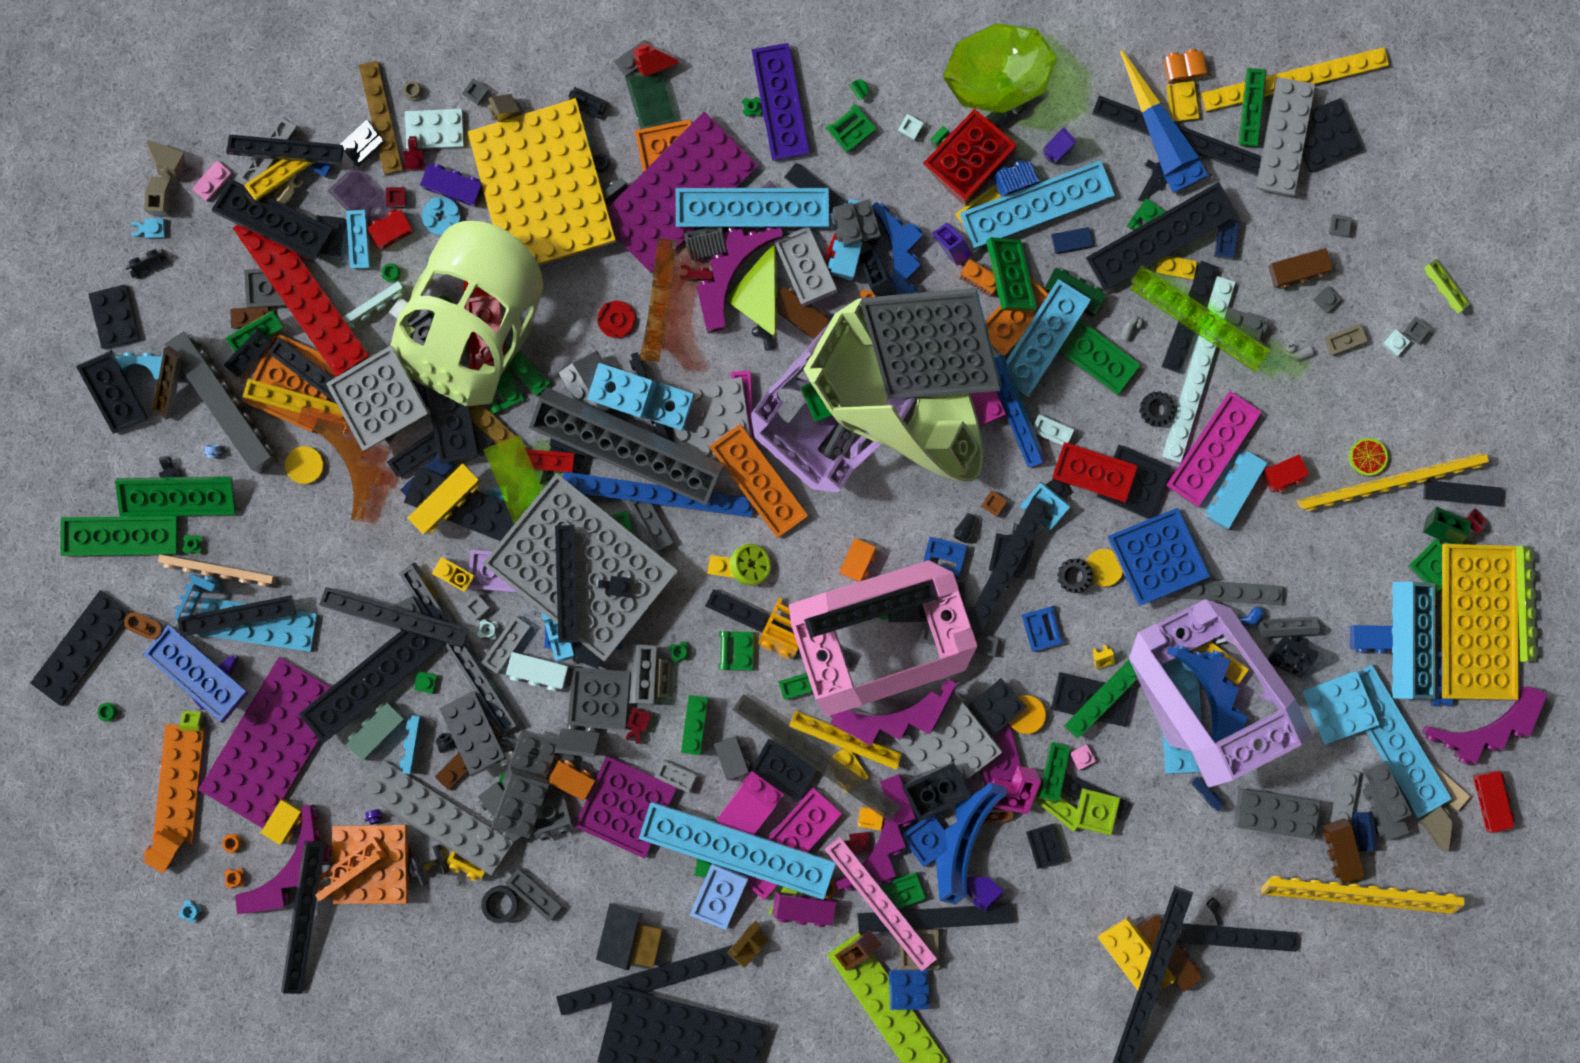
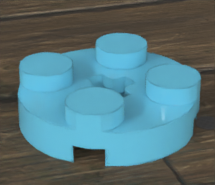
M445 197L430 199L422 211L423 224L429 232L437 236H442L446 229L459 223L461 220L459 208L452 200ZM444 212L446 219L438 221L436 215Z

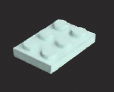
M462 109L405 111L406 149H409V136H417L418 149L464 148Z

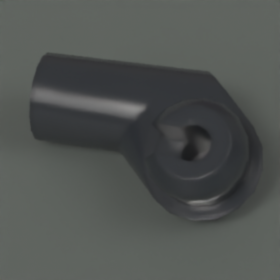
M759 325L753 327L752 335L763 339L765 350L774 349L772 335Z

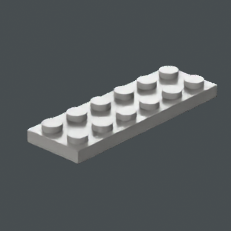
M1277 77L1256 189L1288 196L1295 195L1315 84Z

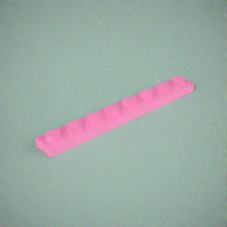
M840 836L824 848L921 971L937 960L935 955Z

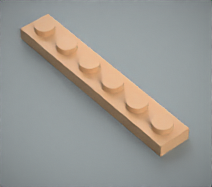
M159 555L158 562L164 563L163 567L175 569V566L183 567L182 571L194 573V569L201 570L202 575L213 576V573L220 574V578L231 580L233 576L238 577L239 582L250 584L251 580L258 581L257 585L269 587V584H275L277 578Z

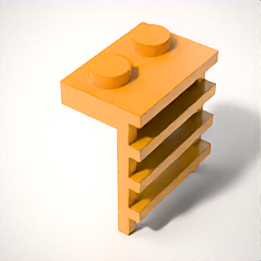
M779 597L758 644L767 651L772 650L779 653V656L782 658L793 660L798 649L795 635L772 624V621L775 620L792 628L791 620L776 614L777 610L790 615L789 608L781 604L782 598Z

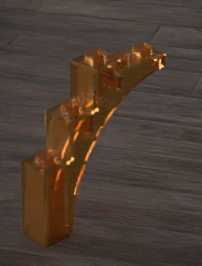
M658 238L650 305L640 360L648 362L660 361L662 349L666 341L678 240Z
M303 405L297 424L317 432L336 448L346 464L353 487V507L350 519L354 521H359V518L363 519L366 511L363 504L365 500H369L372 490L368 487L369 485L377 487L378 483L382 484L385 473L381 472L382 468L360 462L361 458L365 459L367 450L362 451L357 441L343 437V434H348L349 425L344 417Z

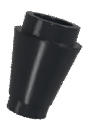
M967 513L954 529L953 537L963 543L971 540L977 517Z

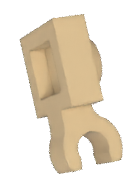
M295 175L276 188L270 198L285 205L291 200L292 194L295 192L293 189L301 187L303 181L298 178L293 183Z

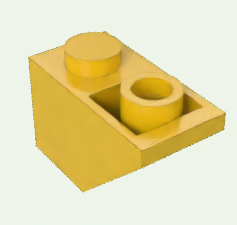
M443 557L440 558L432 572L433 575L465 593L475 575Z

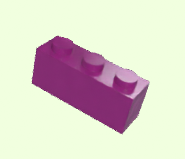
M776 891L772 915L778 922L788 923L791 920L796 921L795 923L800 925L814 923L815 926L825 927L833 923L836 902L831 898L824 897L823 900L810 895Z

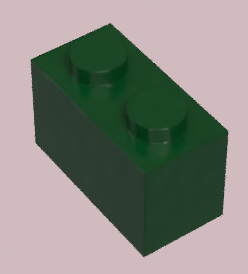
M1436 506L1425 519L1423 533L1448 544H1462L1469 536L1472 521Z

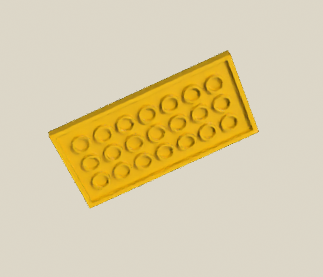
M1442 544V698L1518 700L1516 546Z

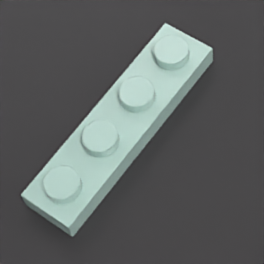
M396 282L342 318L351 330L355 326L354 323L359 320L361 322L365 321L371 316V312L375 310L380 311L387 306L386 303L388 301H395L402 297V292L405 289L399 282Z

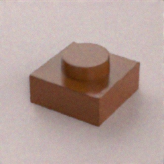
M991 490L980 507L997 517L1007 500Z

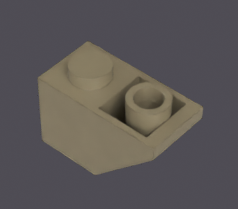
M512 94L488 98L491 104L487 106L494 120L498 119L501 122L521 115Z
M151 177L145 191L144 211L149 215L169 216L170 178Z

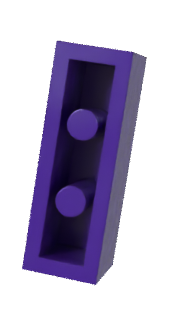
M436 163L434 165H427L420 183L422 189L476 208L483 190L480 179L473 176L469 178L463 177L462 173L456 170L446 171L444 166Z

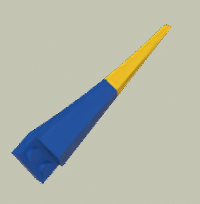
M1121 50L1123 62L1148 128L1164 178L1172 193L1175 194L1208 177L1196 152L1125 52Z

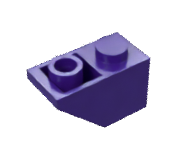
M967 877V895L973 899L972 902L978 909H983L986 912L1002 896L1003 890L989 877Z

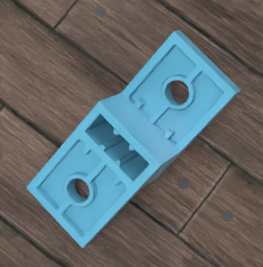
M598 363L587 400L683 431L695 394ZM610 382L616 384V390L612 393L607 390V385ZM669 401L675 403V409L672 412L666 409V404Z

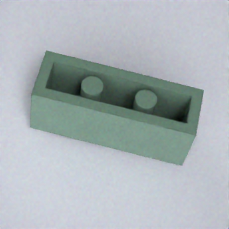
M382 703L375 710L376 714L372 718L368 717L361 724L363 728L359 732L354 731L347 738L349 742L346 745L362 761L366 760L406 720L391 703Z

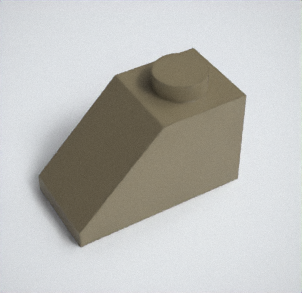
M148 140L146 142L148 154L157 173L163 178H170L176 181L185 165L184 152Z
M1439 806L1418 818V821L1439 849L1446 852L1450 846L1453 822L1449 818L1451 815L1445 807Z

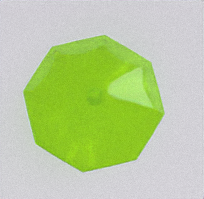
M995 23L956 43L943 74V79L962 107L1006 113L1045 92L1058 58L1037 29Z

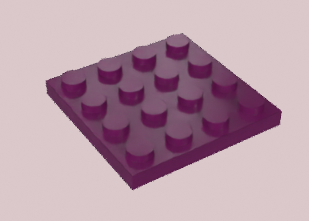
M606 756L574 827L645 859L652 843L640 840L639 836L650 802L653 801L669 806L676 787Z

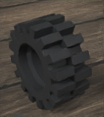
M1154 391L1148 394L1140 403L1139 413H1141V418L1150 426L1159 427L1165 425L1173 418L1176 410L1174 408L1175 402L1172 401L1173 398L1169 397L1167 393H1162V391ZM1153 402L1163 404L1164 413L1161 416H1154L1151 413L1150 406Z
M1069 559L1063 562L1062 566L1058 569V583L1067 592H1083L1093 582L1092 576L1094 573L1091 570L1092 567L1083 559ZM1073 568H1077L1082 572V580L1079 583H1072L1068 578L1069 571Z

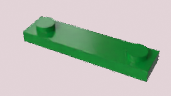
M1246 68L1238 145L1258 146L1266 69Z

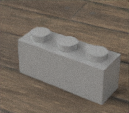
M632 645L629 703H654L657 646Z

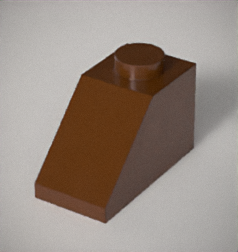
M868 930L840 950L835 957L847 971L869 958L881 944L874 934Z

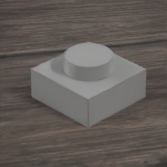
M477 593L462 606L475 621L490 609Z

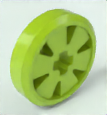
M753 543L744 544L735 549L731 555V573L739 583L745 586L761 584L770 575V557L761 546ZM752 562L754 566L749 568L747 564Z

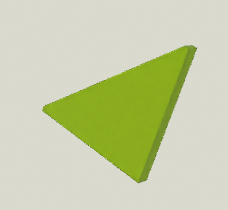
M772 244L725 300L776 338L777 248Z

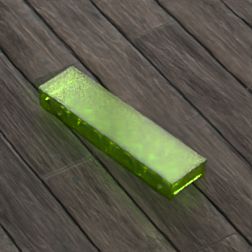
M1140 266L1139 271L1131 280L1133 283L1130 288L1131 291L1252 371L1257 372L1264 360L1268 358L1271 352L1269 348L1144 266Z

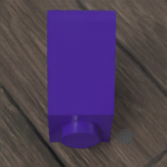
M1064 127L1045 145L1043 149L1045 153L1043 155L1049 162L1053 161L1056 164L1073 149L1077 141Z
M948 223L932 232L933 237L956 266L972 256L965 239Z

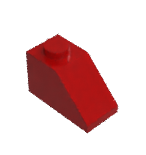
M642 44L637 49L632 50L638 71L644 77L679 63L678 59L671 53L651 44Z

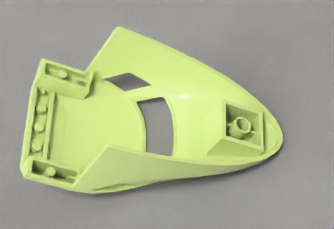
M862 299L855 300L835 313L805 365L804 371L837 422L854 433L892 448L941 477L958 482H971L980 475L982 469L983 450L979 423L970 393L917 397L913 413L907 425H905L895 408L887 405L889 399L861 306Z

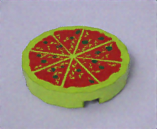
M1363 438L1355 442L1350 448L1348 458L1349 464L1355 472L1363 476H1373L1384 469L1388 455L1386 448L1380 441L1373 438Z

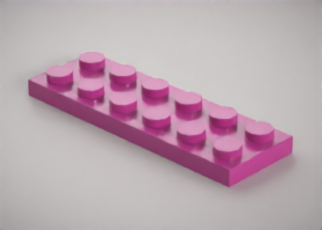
M1229 391L1166 484V487L1196 507H1199L1262 412Z
M812 788L767 839L808 852L842 813L815 788ZM738 872L748 877L746 885L763 900L777 886V884Z

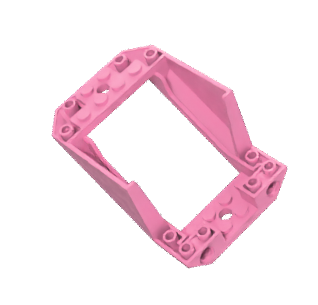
M930 560L789 604L793 632L815 699L825 717L965 671L978 647L954 573ZM929 581L933 582L938 599L924 603L923 607L940 659L854 687L836 631L813 638L809 636L804 621L806 618ZM944 610L951 611V620L945 621L942 618ZM820 650H825L828 654L825 661H821L818 658Z

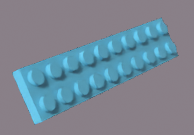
M653 801L650 802L639 836L640 840L823 900L836 864L832 860Z

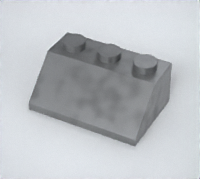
M598 351L573 362L559 372L573 399L605 413L613 409L587 400L598 363L605 364ZM610 382L607 385V390L610 393L614 392L616 384Z

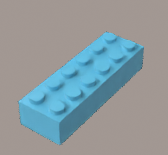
M1393 582V698L1435 699V583Z

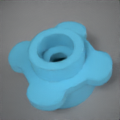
M187 900L179 912V917L194 923L197 921V915L202 911V907L194 905L190 900Z

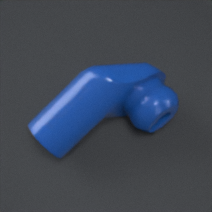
M1254 607L1247 616L1238 617L1243 626L1256 625L1263 617L1264 611L1261 607Z

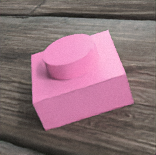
M1087 744L1069 753L1078 770L1096 762Z

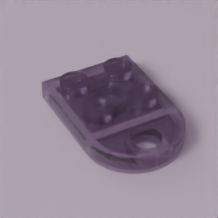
M355 165L328 190L346 211L367 210L368 225L376 219H382L386 214L387 207L384 194ZM373 207H377L380 210L379 215L376 217H372L369 214L370 209Z

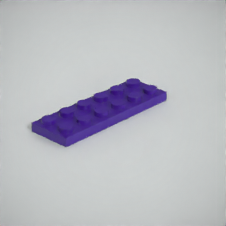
M789 43L751 49L772 161L809 155Z

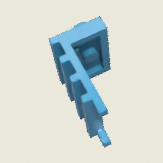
M190 574L189 577L192 580L190 585L185 584L184 586L187 591L185 595H180L179 597L182 602L180 606H175L174 609L177 610L174 618L179 619L182 612L186 613L185 616L190 615L202 588L211 592L221 593L224 586L219 584L220 580L205 575L202 577ZM195 591L194 596L190 597L191 592ZM187 602H191L188 608L185 607Z

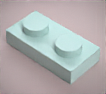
M1040 413L1033 426L1035 434L1062 446L1064 442H1069L1074 428Z

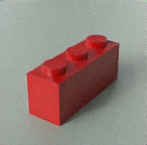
M1499 770L1472 775L1486 832L1493 833L1514 828L1515 817L1509 808L1510 797L1505 792L1504 785L1506 781L1504 775Z

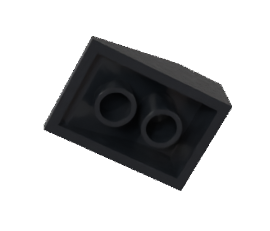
M955 762L918 774L904 781L902 789L919 821L972 797Z

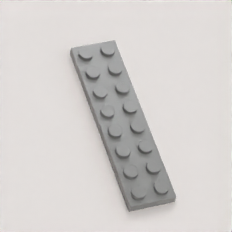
M385 761L382 762L361 791V794L491 876L513 845L511 840L505 839L500 833Z

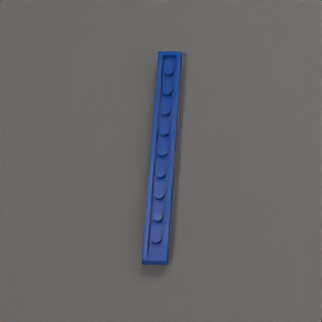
M569 472L563 473V479L583 495L749 518L752 516L753 505L747 497L712 493L707 505H704L660 485Z

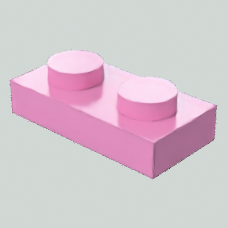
M216 161L192 189L208 202L232 173L220 162Z

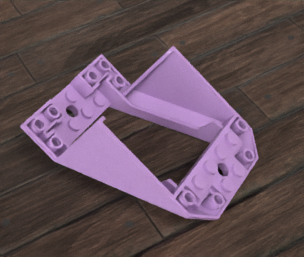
M1203 599L1137 632L1129 656L1131 665L1168 744L1192 752L1207 787L1233 781L1301 746L1312 735L1296 699L1231 608ZM1178 628H1183L1185 632L1184 637L1181 639L1176 636ZM1223 634L1227 642L1234 644L1256 673L1264 691V694L1260 695L1261 699L1275 704L1278 711L1214 743L1161 665L1174 659L1173 656L1167 654L1169 647L1177 648L1178 645L1189 648L1188 651ZM1256 739L1262 741V747L1259 750H1256L1253 746Z

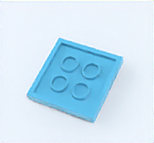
M1358 670L1302 690L1324 745L1380 725Z

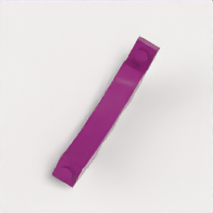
M951 678L949 682L945 681L940 690L943 692L942 694L933 690L919 703L902 711L887 714H871L849 709L831 715L830 717L833 719L830 724L870 746L875 743L881 730L899 740L903 739L910 724L930 735L936 727L959 681Z

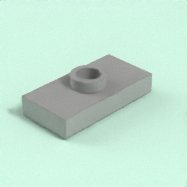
M662 760L654 778L690 794L697 775Z

